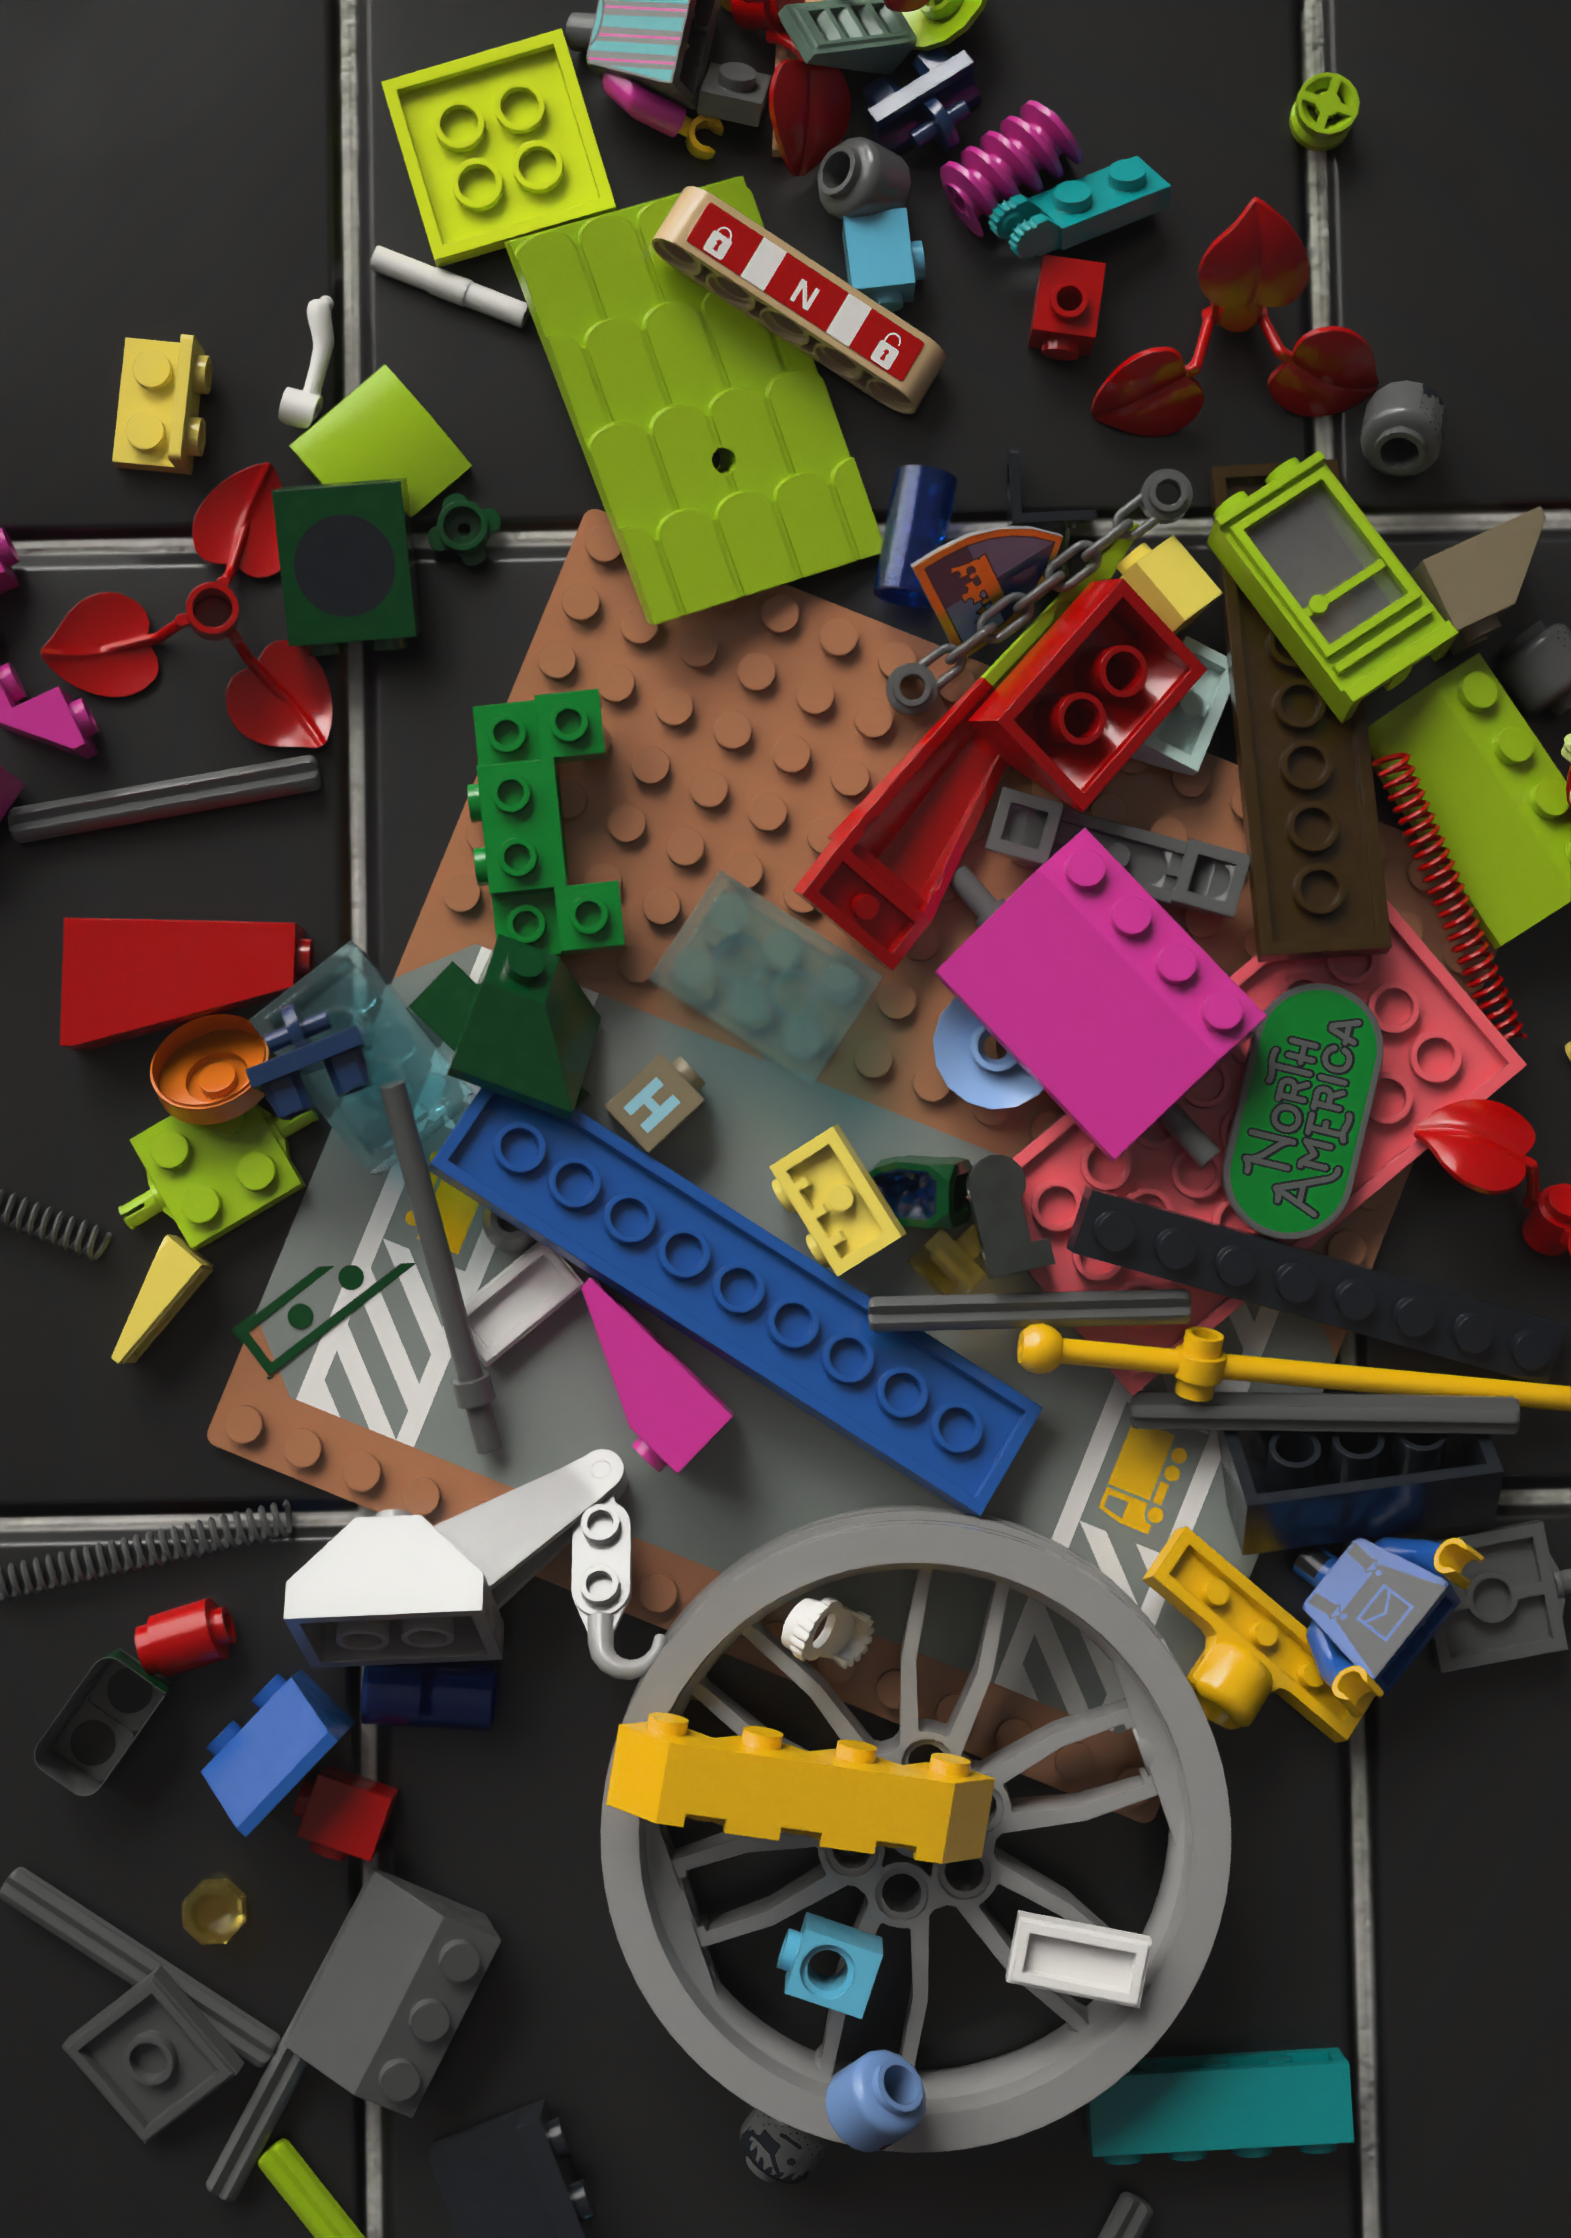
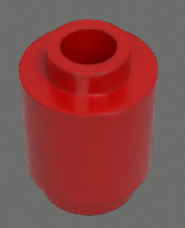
M208 1597L149 1616L146 1624L136 1627L134 1638L137 1654L145 1672L151 1676L162 1673L165 1677H171L226 1660L229 1656V1645L236 1642L237 1635L235 1624L226 1606L218 1608L215 1601Z

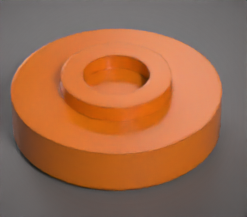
M214 1014L194 1019L173 1031L156 1050L150 1067L151 1083L164 1109L180 1121L196 1125H211L232 1120L253 1108L265 1096V1093L252 1088L245 1070L275 1058L268 1048L262 1029L253 1021L242 1016Z

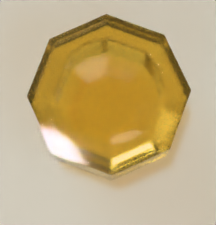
M228 1878L203 1879L182 1902L183 1928L201 1945L226 1944L247 1920L246 1895Z

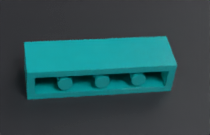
M1338 2047L1142 2058L1114 2085L1085 2104L1087 2141L1093 2157L1103 2156L1104 2162L1115 2165L1138 2163L1142 2160V2154L1168 2153L1170 2159L1177 2161L1201 2160L1207 2157L1208 2150L1233 2149V2154L1240 2157H1263L1272 2153V2147L1297 2146L1298 2151L1308 2154L1330 2153L1337 2149L1336 2143H1354L1350 2065Z

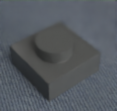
M711 62L700 89L697 114L758 127L769 99L772 75L758 73L754 68L744 63L727 62L717 64Z

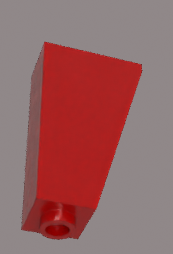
M64 917L60 1046L72 1050H90L183 1025L203 1016L224 1014L302 993L303 977H312L314 973L313 939H305V929L291 922Z

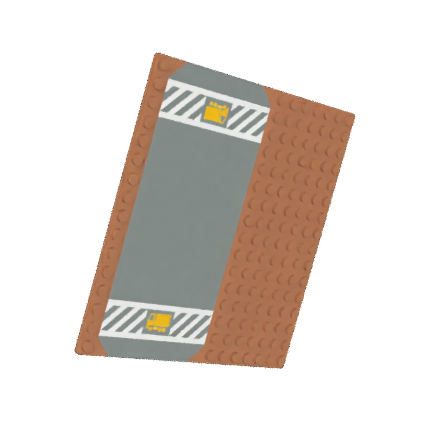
M591 509L582 518L507 703L535 700L534 695L599 689L601 695V714L607 758L559 763L557 766L570 885L619 881L627 949L559 956L601 1017L581 1085L591 1096L577 1110L648 1154L604 1105L660 1053L670 1063L681 1056L706 1083L698 1091L705 1099L706 1104L661 1145L651 1157L818 1263L807 1245L806 1235L810 1234L799 1214L797 1211L793 1214L789 1213L778 1200L772 1187V1181L776 1177L769 1166L832 1126L839 1124L867 1171L882 1159L906 1155L959 1157L969 1159L971 1165L974 1166L977 1161L989 1155L1002 1154L1013 1158L1066 1114L1044 1090L1038 1096L1014 1108L989 1110L972 1105L950 1090L935 1065L933 1037L940 1015L955 996L934 974L978 929L975 924L978 917L950 885L947 887L932 922L894 971L883 967L793 891L831 840L828 836L990 666L966 657V665L962 673L937 692L932 707L922 715L908 717L899 714L890 706L886 695L888 679L897 667L906 663H918L939 647V645L787 584L743 596L657 625L649 624L606 512L599 509ZM950 653L944 654L927 667L934 674L936 680L956 665V663L952 665L946 664L945 658ZM915 677L906 678L900 684V691L907 699H918L925 691L923 683ZM1207 752L1199 771L1194 776L1130 758L1084 811H1078L1186 842L1191 838L1247 854L1238 765ZM1009 764L1004 770L955 870L957 871L966 865L997 901L1002 898L1007 900L1038 869L985 850L1002 788L1006 787L1064 803L1065 808L1077 811ZM477 776L473 784H478ZM467 798L369 1037L373 1049L365 1051V1054L369 1061L373 1085L344 1097L256 1314L317 1267H334L249 1331V1334L272 1362L399 1264H416L270 1376L245 1343H243L208 1428L207 1437L209 1442L218 1448L373 1511L380 1512L388 1509H399L410 1512L412 1515H422L432 1526L558 1470L594 1450H611L621 1458L628 1480L626 1491L616 1503L625 1509L632 1525V1595L624 1613L666 1630L670 1628L686 1606L724 1570L751 1551L788 1531L823 1518L866 1508L896 1505H926L955 1508L603 1282L601 1283L734 1411L733 1417L678 1474L669 1465L660 1473L655 1470L632 1447V1444L639 1436L629 1427L581 1290L489 1367H486L480 1360L482 1370L489 1371L495 1391L496 1398L491 1402L502 1447L488 1454L477 1453L466 1409L459 1408L452 1385V1381L457 1375L379 1086L385 1083L405 1080L428 1168L481 1089L479 1086L447 1075L454 1051L408 1007L452 961L477 984L496 942L492 896L489 894V885L478 886L475 873L474 848L485 847L482 822H471ZM1378 821L1387 900L1470 997L1472 993L1481 990L1484 983L1473 988L1465 987L1466 983L1477 977L1484 976L1490 969H1483L1466 977L1460 974L1462 970L1478 965L1487 957L1476 958L1463 965L1456 964V961L1462 956L1474 953L1483 945L1473 946L1456 954L1452 953L1451 949L1454 946L1468 942L1477 934L1466 935L1453 942L1446 941L1447 936L1467 928L1473 922L1459 924L1449 930H1443L1441 927L1444 923L1461 917L1467 911L1456 912L1442 919L1436 917L1438 912L1451 908L1462 900L1449 901L1438 907L1431 906L1434 900L1455 891L1454 888L1443 890L1434 895L1426 894L1428 889L1441 885L1448 879L1442 877L1427 884L1422 883L1421 881L1424 877L1441 870L1439 866H1435L1423 872L1416 871L1418 866L1433 860L1431 855L1419 860L1412 859L1413 854L1427 849L1425 845L1421 844L1412 849L1408 848V843L1419 839V837L1414 835L1404 837L1402 836V830ZM1247 871L1234 919L1158 903L1229 977L1257 954L1249 871ZM1483 934V937H1482L1481 940H1485V941H1488V942H1489V940L1487 939V937L1485 936V934ZM1489 942L1486 951L1494 954V957L1491 961V963H1493L1498 948L1494 949L1491 943ZM993 1036L988 1037L984 1041V1052L989 1058L1001 1059L1006 1055V1049ZM1414 1160L1308 1250L1372 1268ZM893 1170L885 1174L883 1179L887 1181L900 1180L906 1170ZM429 1172L463 1301L465 1302L526 1251L512 1253L494 1246L487 1238L483 1229L482 1217L485 1207ZM922 1177L910 1189L915 1202L924 1204L932 1202L936 1195L933 1177ZM972 1213L969 1222L953 1229L902 1226L907 1234L838 1276L871 1298L877 1296L1043 1292L1027 1271L988 1279ZM503 1218L500 1219L503 1229L507 1232L518 1230L517 1227ZM566 1259L584 1283L589 1278H595ZM356 1265L364 1274L363 1283L355 1290H347L339 1283V1272L345 1266ZM831 1266L826 1268L827 1270L835 1274ZM1244 1302L1213 1328L1224 1335L1222 1350L1226 1354L1332 1364L1335 1363L1347 1333L1345 1329L1249 1302ZM295 1304H305L313 1312L312 1323L304 1329L294 1328L288 1321V1312ZM1053 1327L1061 1333L1062 1338L1084 1340L1073 1327ZM1025 1328L924 1331L1043 1407L983 1514L995 1516L1043 1534L1092 1563L1129 1595L1148 1616L1167 1642L1187 1677L1205 1649L1206 1637L1194 1623L1142 1579L1173 1532L1185 1526L1248 1579L1250 1578L1259 1553L1242 1555L1227 1507L1218 1431L1133 1428L1130 1422L1131 1395L1108 1368L1060 1364L1049 1374L1036 1375L1026 1371L1019 1365L1017 1359L1019 1335ZM1160 1373L1140 1391H1174L1177 1378L1171 1374ZM1223 1379L1221 1384L1216 1385L1214 1392L1323 1393L1324 1389L1225 1379ZM572 1542L535 1577L571 1591ZM911 1570L874 1572L836 1581L789 1601L762 1619V1624L781 1640L783 1626L788 1615L803 1599L810 1598L821 1601L826 1597H832L843 1606L855 1612L860 1611L870 1615L871 1620L874 1621L872 1627L875 1629L870 1635L872 1636V1642L867 1645V1652L861 1654V1660L858 1662L854 1661L852 1667L847 1666L846 1669H843L834 1660L825 1657H818L812 1661L805 1659V1661L825 1678L843 1702L899 1724L900 1647L915 1578ZM936 1571L932 1576L916 1659L918 1718H928L943 1723L948 1722L975 1664L992 1588L991 1581L945 1571ZM1014 1591L1007 1597L993 1675L963 1751L984 1759L1054 1720L1123 1699L1124 1695L1113 1663L1083 1632L1068 1620L1038 1601ZM827 1616L819 1624L813 1642L822 1632ZM740 1637L725 1652V1654L791 1680L753 1643L745 1638ZM1124 1724L1061 1747L1020 1774L1066 1793H1078L1140 1775L1138 1768L1144 1767V1763L1132 1728L1125 1729ZM1157 1795L1113 1812L1140 1823H1148L1155 1818L1161 1803Z

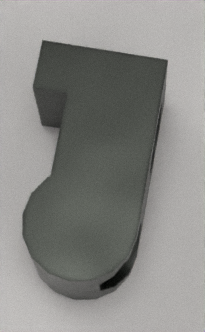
M1002 1154L989 1155L977 1161L970 1169L966 1179L967 1195L988 1279L1056 1264L1049 1238L1031 1242L1021 1202L1026 1188L1025 1175L1021 1166L1015 1160Z

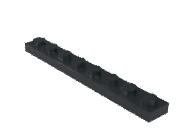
M1088 1186L1085 1187L1066 1247L1075 1254L1533 1383H1549L1567 1328L1566 1325L1553 1319Z

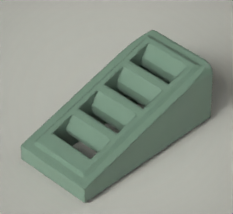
M823 0L787 4L778 13L780 21L806 64L891 75L917 43L916 35L902 12L889 10L883 0Z

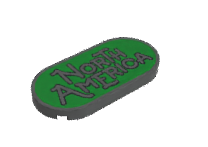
M1324 983L1305 984L1292 988L1277 997L1263 1011L1267 1017L1251 1036L1222 1159L1221 1185L1231 1208L1248 1228L1270 1238L1299 1239L1311 1236L1328 1227L1344 1210L1352 1192L1382 1064V1033L1378 1021L1370 1008L1350 991Z

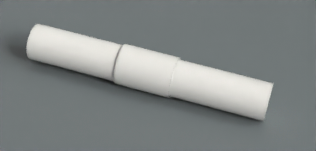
M380 245L373 252L370 261V269L519 328H523L528 319L530 310L526 302Z

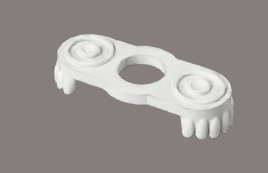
M826 1597L821 1601L807 1598L799 1602L788 1615L783 1626L781 1642L783 1646L791 1650L796 1658L803 1662L805 1659L812 1661L818 1657H825L834 1660L838 1666L846 1669L847 1666L852 1667L854 1661H860L861 1654L867 1652V1645L872 1642V1636L870 1635L875 1631L872 1627L874 1621L871 1620L870 1615L860 1611L855 1612L843 1606L832 1597ZM827 1616L822 1632L813 1642L819 1624Z

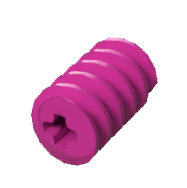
M1029 100L1020 107V118L1010 115L1000 122V133L988 131L980 138V149L969 146L960 153V164L949 161L940 168V178L946 197L958 218L975 235L982 237L984 234L979 216L984 214L990 219L989 215H992V209L997 207L1000 200L1004 199L1007 202L1010 197L1021 194L1018 187L1022 184L1036 195L1044 190L1038 173L1041 169H1044L1056 180L1064 175L1058 158L1061 154H1064L1076 165L1082 162L1084 157L1076 138L1059 116L1041 103Z

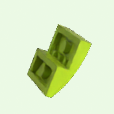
M385 364L289 445L291 450L320 484L407 478L411 518L472 467L442 428Z

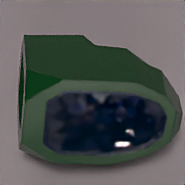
M917 1155L894 1156L880 1160L868 1171L902 1226L953 1229L969 1222L972 1212L970 1203L966 1199L968 1196L966 1179L970 1169L973 1167L969 1159Z

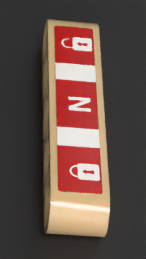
M695 186L685 187L652 239L653 249L669 265L894 411L902 414L915 413L946 360L944 350L930 337L704 189Z

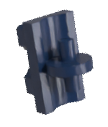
M943 47L921 51L916 55L915 60L912 62L916 80L900 89L891 77L881 76L863 88L862 94L875 141L896 154L912 145L919 149L934 139L948 153L960 145V139L955 126L971 117L970 109L982 102L973 77V71L975 70L973 60L965 50L952 56Z
M292 1003L281 1008L286 1026L265 1034L264 1037L271 1053L294 1045L295 1050L245 1070L252 1088L265 1093L268 1102L278 1117L285 1121L316 1108L304 1076L323 1068L327 1069L338 1097L347 1096L372 1086L369 1061L365 1051L373 1048L366 1031L360 1030L358 1025L313 1042L311 1037L333 1029L327 1012L322 1011L303 1019L297 1005Z

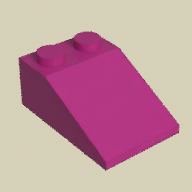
M589 1278L581 1289L629 1427L639 1436L632 1444V1447L659 1473L669 1465L678 1474L733 1417L734 1411L604 1284L596 1278Z

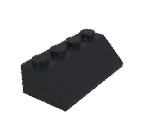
M1352 1391L1329 1392L1341 1394H1374ZM1218 1431L1227 1507L1242 1555L1353 1541L1358 1537L1368 1539L1495 1522L1504 1470L1490 1435Z

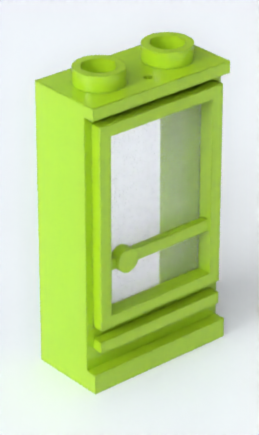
M1319 450L1301 463L1296 457L1285 461L1269 474L1265 480L1267 485L1250 496L1245 491H1241L1224 501L1213 514L1215 519L1206 543L1342 724L1353 716L1361 699L1381 686L1386 691L1395 688L1407 678L1412 667L1428 655H1430L1434 662L1444 657L1459 632L1449 620L1445 622L1325 464V456Z

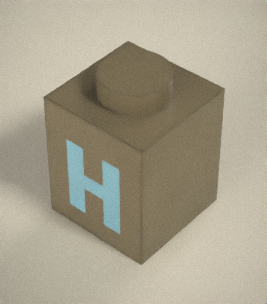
M660 1053L607 1102L604 1107L651 1156L706 1104L705 1099L698 1093L706 1083L681 1056L670 1063Z

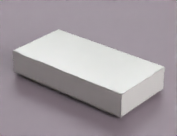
M539 1241L464 1302L478 1357L486 1367L493 1364L582 1290L581 1287L584 1281L566 1259Z
M1018 1910L1006 1969V1982L1140 2008L1152 1940L1147 1935Z

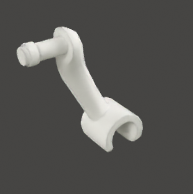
M326 295L320 299H313L307 306V318L312 334L313 351L303 390L287 387L279 407V420L286 425L301 429L308 428L323 407L321 390L334 347V332L331 320V309L334 306V301Z

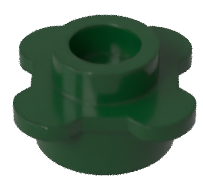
M451 494L442 503L443 510L439 514L437 526L431 528L428 532V542L431 548L438 553L449 551L460 556L466 566H479L486 560L485 547L490 536L497 533L501 528L500 516L493 508L482 510L477 504L467 501L466 497L462 494ZM462 525L470 527V533L466 536L459 534V528Z

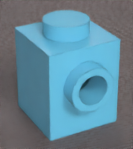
M907 208L883 210L875 215L854 218L843 215L842 238L848 284L890 312L900 310L905 302H913L915 280L925 279L926 273L922 241H910Z

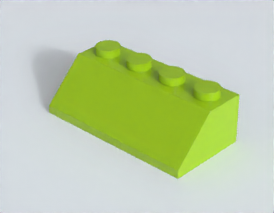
M1480 653L1435 680L1368 726L1371 763L1376 759L1391 754L1403 752L1411 755L1407 764L1416 767L1412 776L1421 779L1416 788L1426 791L1421 800H1427L1431 803L1427 811L1435 814L1432 823L1440 825L1436 835L1445 837L1442 847L1450 849L1447 858L1455 861L1451 870L1460 873L1457 882L1464 883L1465 886L1462 893L1470 896L1466 905L1475 908L1472 916L1480 920L1478 925L1484 931L1485 936L1494 949L1501 947L1571 902V807L1566 798L1567 781ZM1402 759L1393 760L1379 766L1372 765V768L1378 775L1379 772L1393 766ZM1407 771L1397 772L1379 779L1385 784ZM1413 782L1392 787L1388 789V792L1390 793V795H1392L1406 788ZM1418 794L1399 798L1395 802L1399 806ZM1422 806L1406 809L1402 813L1404 816H1408ZM1428 817L1413 820L1409 823L1412 827H1414L1423 822L1424 820H1426ZM1433 829L1417 832V835L1421 838ZM1438 841L1424 843L1426 848H1429ZM1442 853L1432 854L1431 856L1435 859ZM1448 864L1439 865V868L1443 869Z

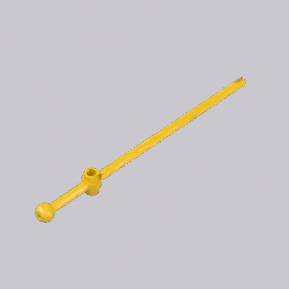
M1038 1323L1031 1324L1021 1331L1017 1347L1019 1365L1026 1371L1036 1375L1049 1374L1060 1364L1171 1374L1177 1378L1175 1393L1184 1399L1196 1402L1212 1400L1215 1386L1221 1384L1223 1379L1374 1394L1513 1396L1518 1399L1520 1407L1571 1412V1386L1226 1354L1222 1350L1224 1335L1217 1330L1200 1326L1187 1328L1183 1343L1178 1344L1176 1349L1062 1338L1061 1333L1052 1326Z

